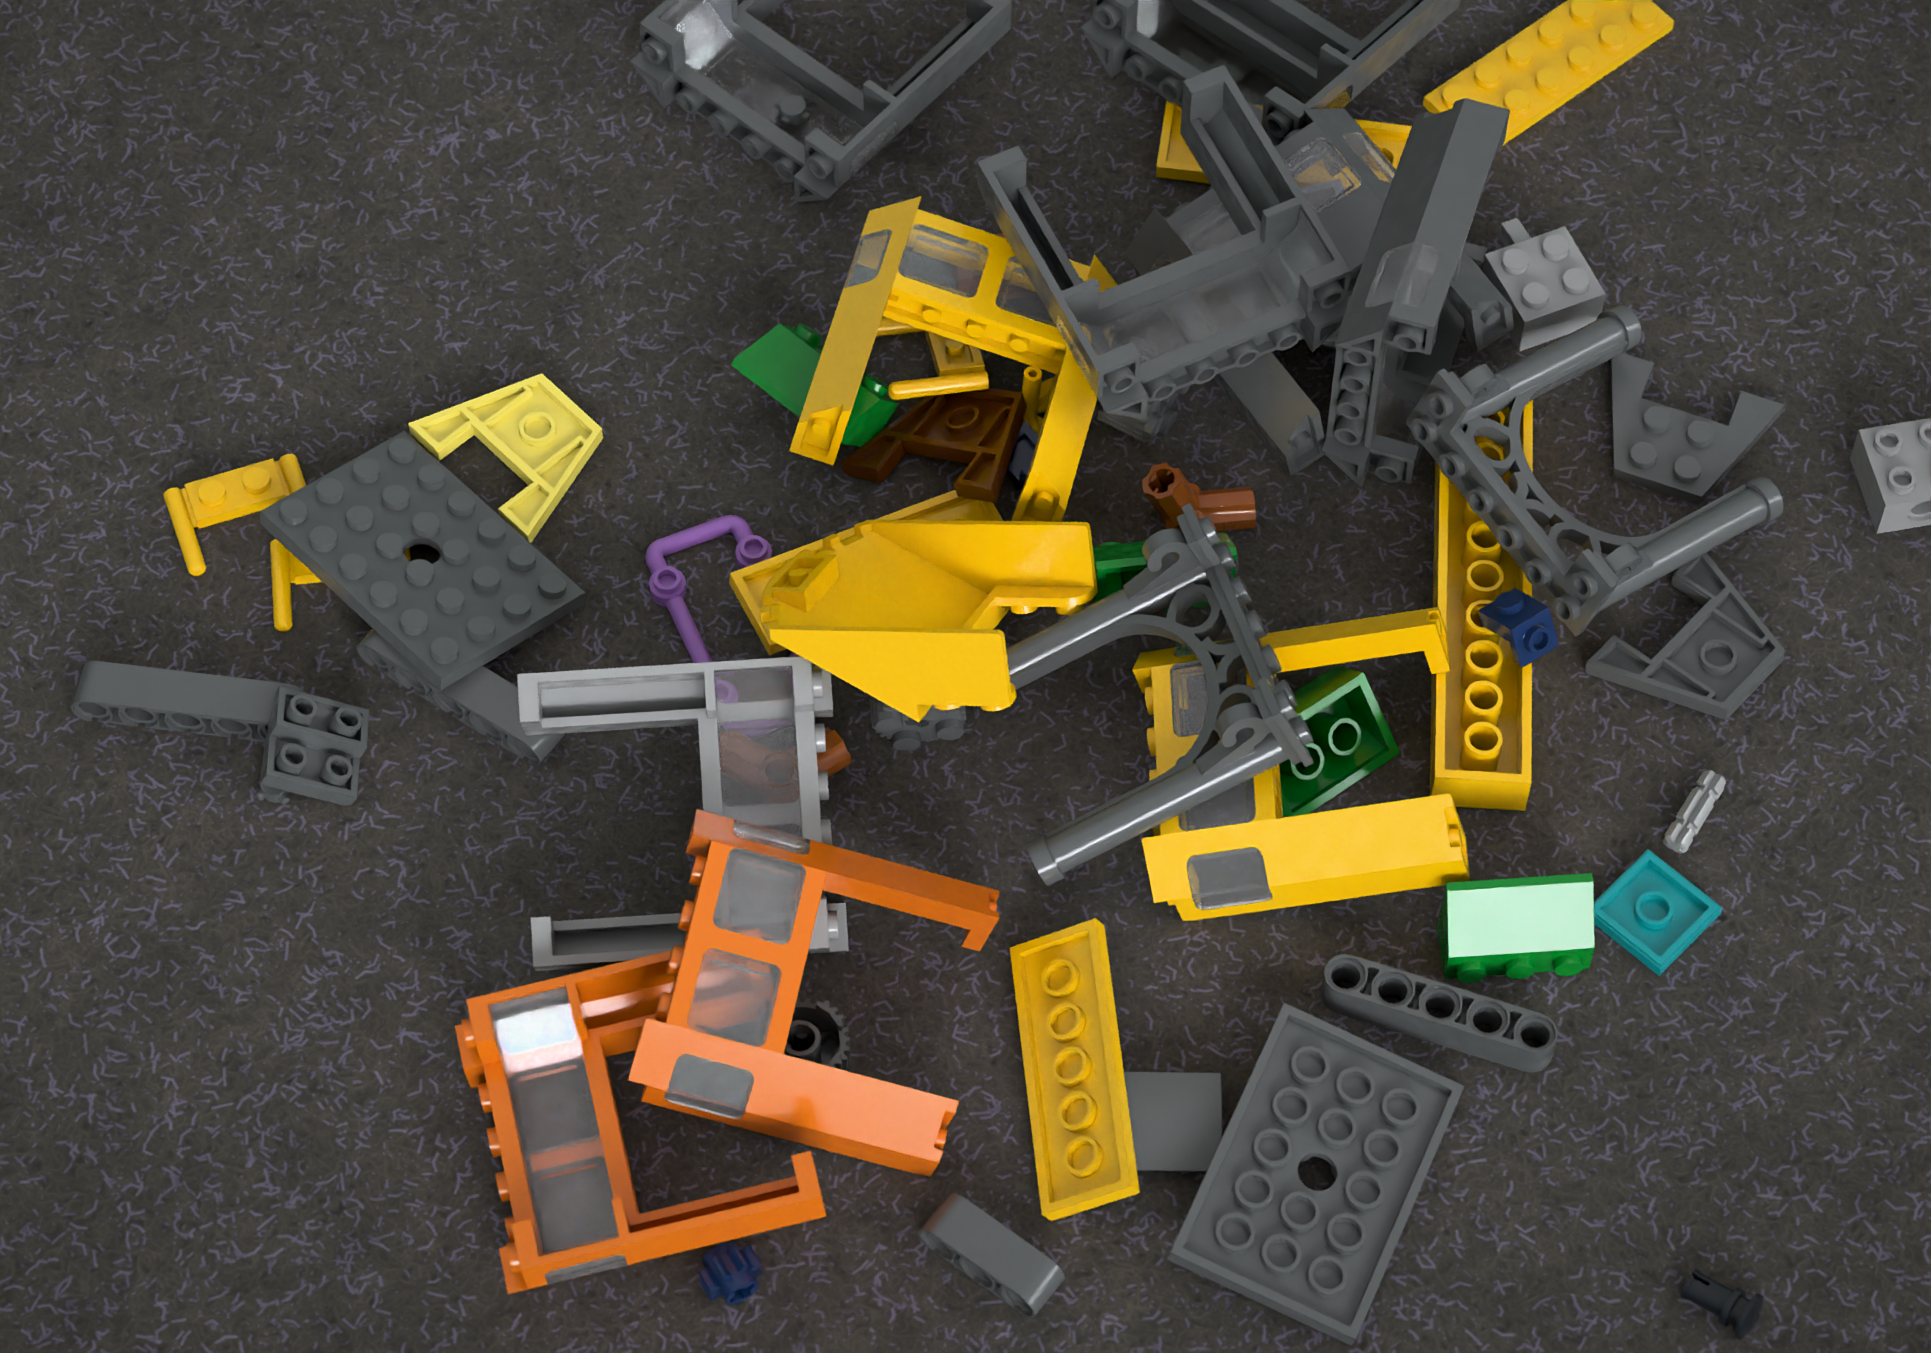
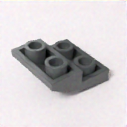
M279 686L276 691L267 730L260 784L343 806H352L357 799L360 758L367 749L369 709Z
M1124 1072L1137 1171L1207 1172L1222 1139L1221 1073Z

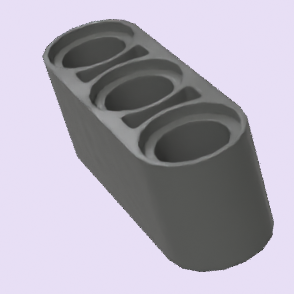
M950 1193L918 1231L919 1237L928 1248L934 1251L937 1247L942 1251L939 1254L942 1258L970 1278L979 1277L981 1279L979 1283L981 1286L1012 1308L1018 1305L1022 1308L1019 1313L1027 1318H1034L1065 1280L1063 1271L1052 1259L959 1194Z

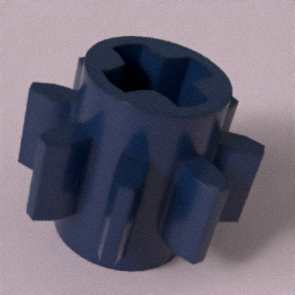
M726 1241L716 1245L703 1256L702 1263L705 1268L698 1272L701 1277L699 1282L711 1301L722 1295L728 1305L737 1304L749 1298L759 1288V1282L756 1277L763 1273L760 1269L762 1263L751 1245H747L739 1251L734 1241Z

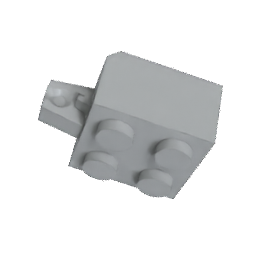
M1518 218L1501 223V232L1498 239L1503 248L1484 255L1482 272L1512 306L1514 329L1508 333L1517 349L1522 351L1570 334L1596 321L1598 315L1602 312L1606 293L1567 228L1564 226L1531 238Z

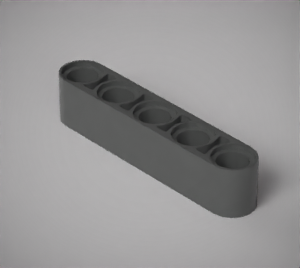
M373 628L356 645L359 656L371 667L374 664L380 666L378 671L407 689L411 687L416 688L415 694L446 713L449 709L455 712L452 715L454 718L484 736L486 733L492 735L490 740L521 759L525 756L530 759L528 763L532 766H540L567 734L525 736L520 724L518 687L484 666L440 691Z
M89 661L82 665L71 710L74 715L87 721H92V717L99 718L98 722L137 727L139 723H145V728L184 732L185 728L192 729L191 733L229 738H231V734H238V739L265 742L271 711L279 686L307 692L298 686L281 682L103 661Z
M1337 955L1328 961L1324 969L1321 998L1325 1006L1335 1013L1524 1072L1534 1073L1542 1071L1552 1060L1558 1030L1550 1017L1542 1013L1354 955ZM1337 981H1347L1353 984L1354 987L1343 989L1334 983ZM1392 995L1399 998L1401 1002L1395 1004L1388 1003L1381 997ZM1441 1010L1448 1017L1436 1018L1430 1015L1428 1011ZM1480 1024L1489 1025L1494 1028L1495 1032L1485 1033L1478 1030L1475 1026ZM1535 1039L1539 1041L1543 1045V1047H1530L1523 1042V1040Z

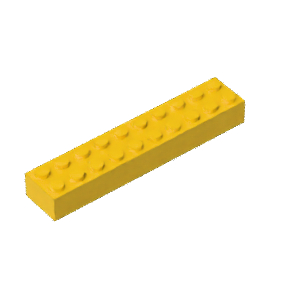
M1533 400L1524 407L1520 420L1521 445L1532 473ZM1507 407L1486 419H1492L1504 424L1509 408ZM1483 436L1474 437L1477 446L1482 449L1487 457L1493 460H1504L1502 446ZM1435 461L1433 608L1439 607L1447 631L1450 671L1432 674L1430 796L1451 793L1455 807L1525 811L1531 787L1532 662L1524 667L1517 664L1514 660L1510 642L1482 626L1478 610L1493 602L1500 594L1511 591L1514 588L1532 597V584L1508 551L1500 546L1496 536L1481 517L1470 508L1468 501L1453 482L1442 473L1440 466ZM1509 470L1501 477L1507 486V481L1511 476Z

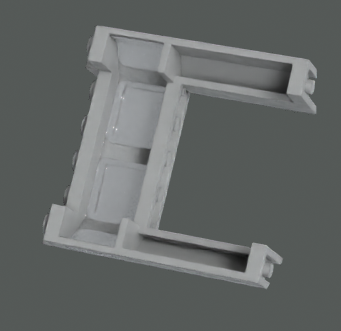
M798 656L517 674L520 724L525 736L698 725L703 811L734 819L733 830L795 848H806L810 840L832 845L830 819H821L820 800H829L827 771L818 772L817 753L826 752L824 723L815 724L814 718L833 717L831 673L805 658ZM740 848L732 849L728 855L713 916L714 924L718 928L736 933H745L758 929L762 940L785 944L795 906L792 898L800 865ZM822 891L808 954L849 951L846 902L827 904L826 897L835 896V893ZM681 913L553 921L550 916L531 918L533 967L536 971L603 967L670 951L674 945L682 947L686 931L677 929Z

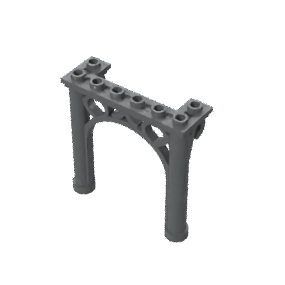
M1620 304L1601 312L1596 321L1494 373L1486 364L1475 367L1460 379H1458L1453 371L1448 373L1445 368L1438 371L1406 421L1415 439L1426 448L1440 466L1442 473L1453 482L1468 501L1470 508L1481 517L1496 536L1500 546L1508 551L1524 571L1528 581L1539 590L1554 609L1559 620L1566 624L1575 637L1583 633L1598 612L1755 525L1764 526L1781 516L1784 507L1781 493L1776 485L1765 477H1756L1660 531L1645 536L1625 537L1602 532L1586 525L1566 512L1546 493L1533 475L1522 449L1520 440L1522 412L1524 407L1536 397L1639 344L1642 336L1639 320L1631 309ZM1507 407L1509 408L1504 424L1492 419H1486ZM1483 436L1502 446L1504 460H1493L1487 457L1482 449L1477 446L1474 437ZM1509 470L1511 476L1507 481V486L1501 477ZM1548 523L1551 528L1546 534L1542 528ZM1557 539H1567L1582 546L1583 551L1575 562L1566 557L1565 553L1559 548ZM1602 553L1608 554L1604 559L1602 558Z
M1191 503L1182 506L1184 514L1176 517L1181 530L1164 529L1154 533L1144 542L1142 555L1147 568L1127 582L1124 588L1006 648L1010 683L1015 685V690L1111 641L1126 636L1144 634L1166 637L1185 646L1200 660L1207 679L1208 708L1203 727L1191 749L1175 766L1157 778L1026 843L1030 858L1047 886L1066 878L1067 871L1288 759L1293 766L1300 762L1305 767L1314 763L1307 748V744L1314 740L1302 716H1297L1294 708L1298 705L1296 698L1287 681L1284 679L1279 682L1275 673L1281 671L1282 667L1271 645L1268 644L1263 647L1260 640L1267 635V632L1256 611L1248 612L1245 604L1252 601L1250 593L1240 575L1233 578L1230 570L1237 567L1236 561L1225 542L1216 544L1221 539L1209 516L1207 515L1200 519ZM1200 602L1210 605L1211 613L1206 622L1196 627L1183 625L1185 613L1191 606ZM1168 608L1166 618L1155 616V614ZM1227 621L1235 642L1228 645L1212 642L1223 631ZM1245 666L1255 689L1248 685L1233 686L1235 676Z

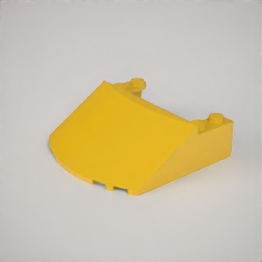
M866 520L854 525L855 535L840 541L839 535L831 534L822 539L823 550L813 554L812 550L804 549L786 562L773 575L762 592L763 607H760V616L764 631L771 640L917 722L922 720L933 705L939 710H952L960 706H981V709L985 711L1003 710L1010 707L1015 701L1016 690L1015 685L1010 683L1004 632L994 629L1010 609L1015 614H1028L1035 612L1039 607H1055L1056 613L1061 615H1072L1084 609L1083 604L1091 601L1098 593L1090 524L1087 522Z

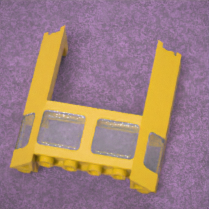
M922 196L870 210L789 451L834 465L882 317L884 316L1055 373L1048 396H1050L1028 474L1011 521L1061 522L1097 401V397L1089 384L1090 372L1088 365L1067 329L1056 327L1006 238L919 210L918 206ZM1095 254L1090 266L1069 259L1082 283L1096 278L1099 283V292L1117 286ZM1117 328L1105 332L1101 336V342L1107 352L1112 348Z
M1439 607L1267 633L1266 636L1260 639L1263 647L1270 644L1282 667V670L1277 673L1424 651L1431 674L1450 671L1447 631ZM1233 638L1213 642L1228 645L1234 643L1235 640ZM1185 646L1141 652L1132 669L1142 693H1145L1147 711L1149 715H1154V727L1147 729V741L1151 756H1156L1157 769L1149 771L1150 781L1167 772L1187 754L1198 738L1206 718L1208 708L1206 675L1200 660ZM1245 666L1235 676L1233 686L1248 685L1255 689ZM1279 764L1154 827V836L1141 838L1154 903L1167 901L1169 906L1175 905L1182 921L1202 920L1442 886L1448 882L1470 881L1466 837L1451 793L1283 817Z

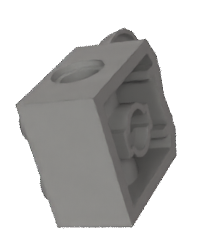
M1931 418L1858 430L1850 460L1876 534L1931 525Z

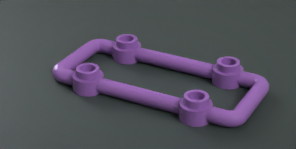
M721 516L652 542L646 551V564L652 574L649 580L650 596L656 604L668 608L693 663L713 661L684 601L687 593L685 576L676 568L667 566L664 556L732 533L738 543L735 557L736 565L739 569L772 558V548L769 542L761 536L753 535L748 523L739 516ZM790 651L791 654L789 657L799 656L798 654ZM789 666V675L792 678V666ZM714 671L718 700L723 703L739 702V693L734 682L721 677L718 671ZM790 720L726 723L723 724V728L726 732L732 728L749 739L755 740L794 724Z

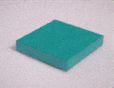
M1647 849L1594 901V924L1660 976L1721 914L1722 907Z

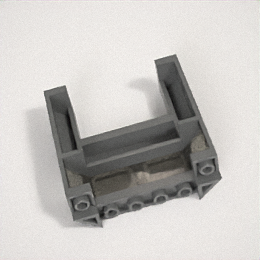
M1093 0L1092 18L1080 28L1111 79L1123 70L1136 81H1141L1161 94L1167 101L1175 103L1181 108L1184 80L1225 65L1271 142L1276 147L1282 143L1283 139L1290 132L1307 126L1303 109H1331L1346 106L1459 7L1460 0H1408L1361 41L1295 0Z

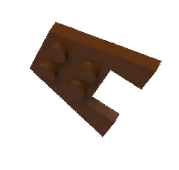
M990 387L985 390L926 396L844 459L841 465L844 473L853 478L883 483L906 453L966 463L969 465L953 484L957 496L996 503L1027 405L1023 394L1020 392Z

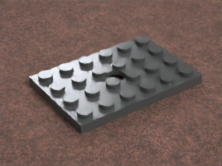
M406 431L397 434L260 511V524L440 691L584 605L585 592ZM425 544L434 547L440 553V558L433 564L423 559H416L410 562L404 553L411 546Z
M1283 1003L1167 1260L1352 1346L1359 1334L1465 1086L1289 1004ZM1311 1157H1319L1326 1160L1331 1165V1172L1335 1177L1334 1184L1330 1188L1321 1191L1306 1187L1298 1176L1299 1163L1307 1161Z

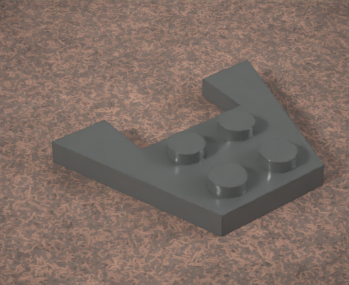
M1621 353L1609 359L1612 477L1700 505L1783 413L1785 404L1741 391L1729 425L1718 423L1643 399L1642 397L1652 374L1654 363Z
M1706 552L1681 566L1672 576L1671 585L1703 606L1652 659L1618 636L1613 635L1586 662V674L1727 720L1784 661L1785 649Z

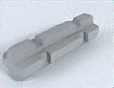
M1712 770L1702 772L1696 782V787L1691 790L1677 813L1676 820L1671 823L1665 833L1664 845L1679 854L1685 853L1693 841L1692 838L1694 835H1697L1714 807V802L1718 800L1724 790L1725 778Z

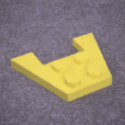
M542 373L408 423L410 434L439 461L475 435L528 486L499 507L498 514L530 543L534 540L603 439L602 428Z

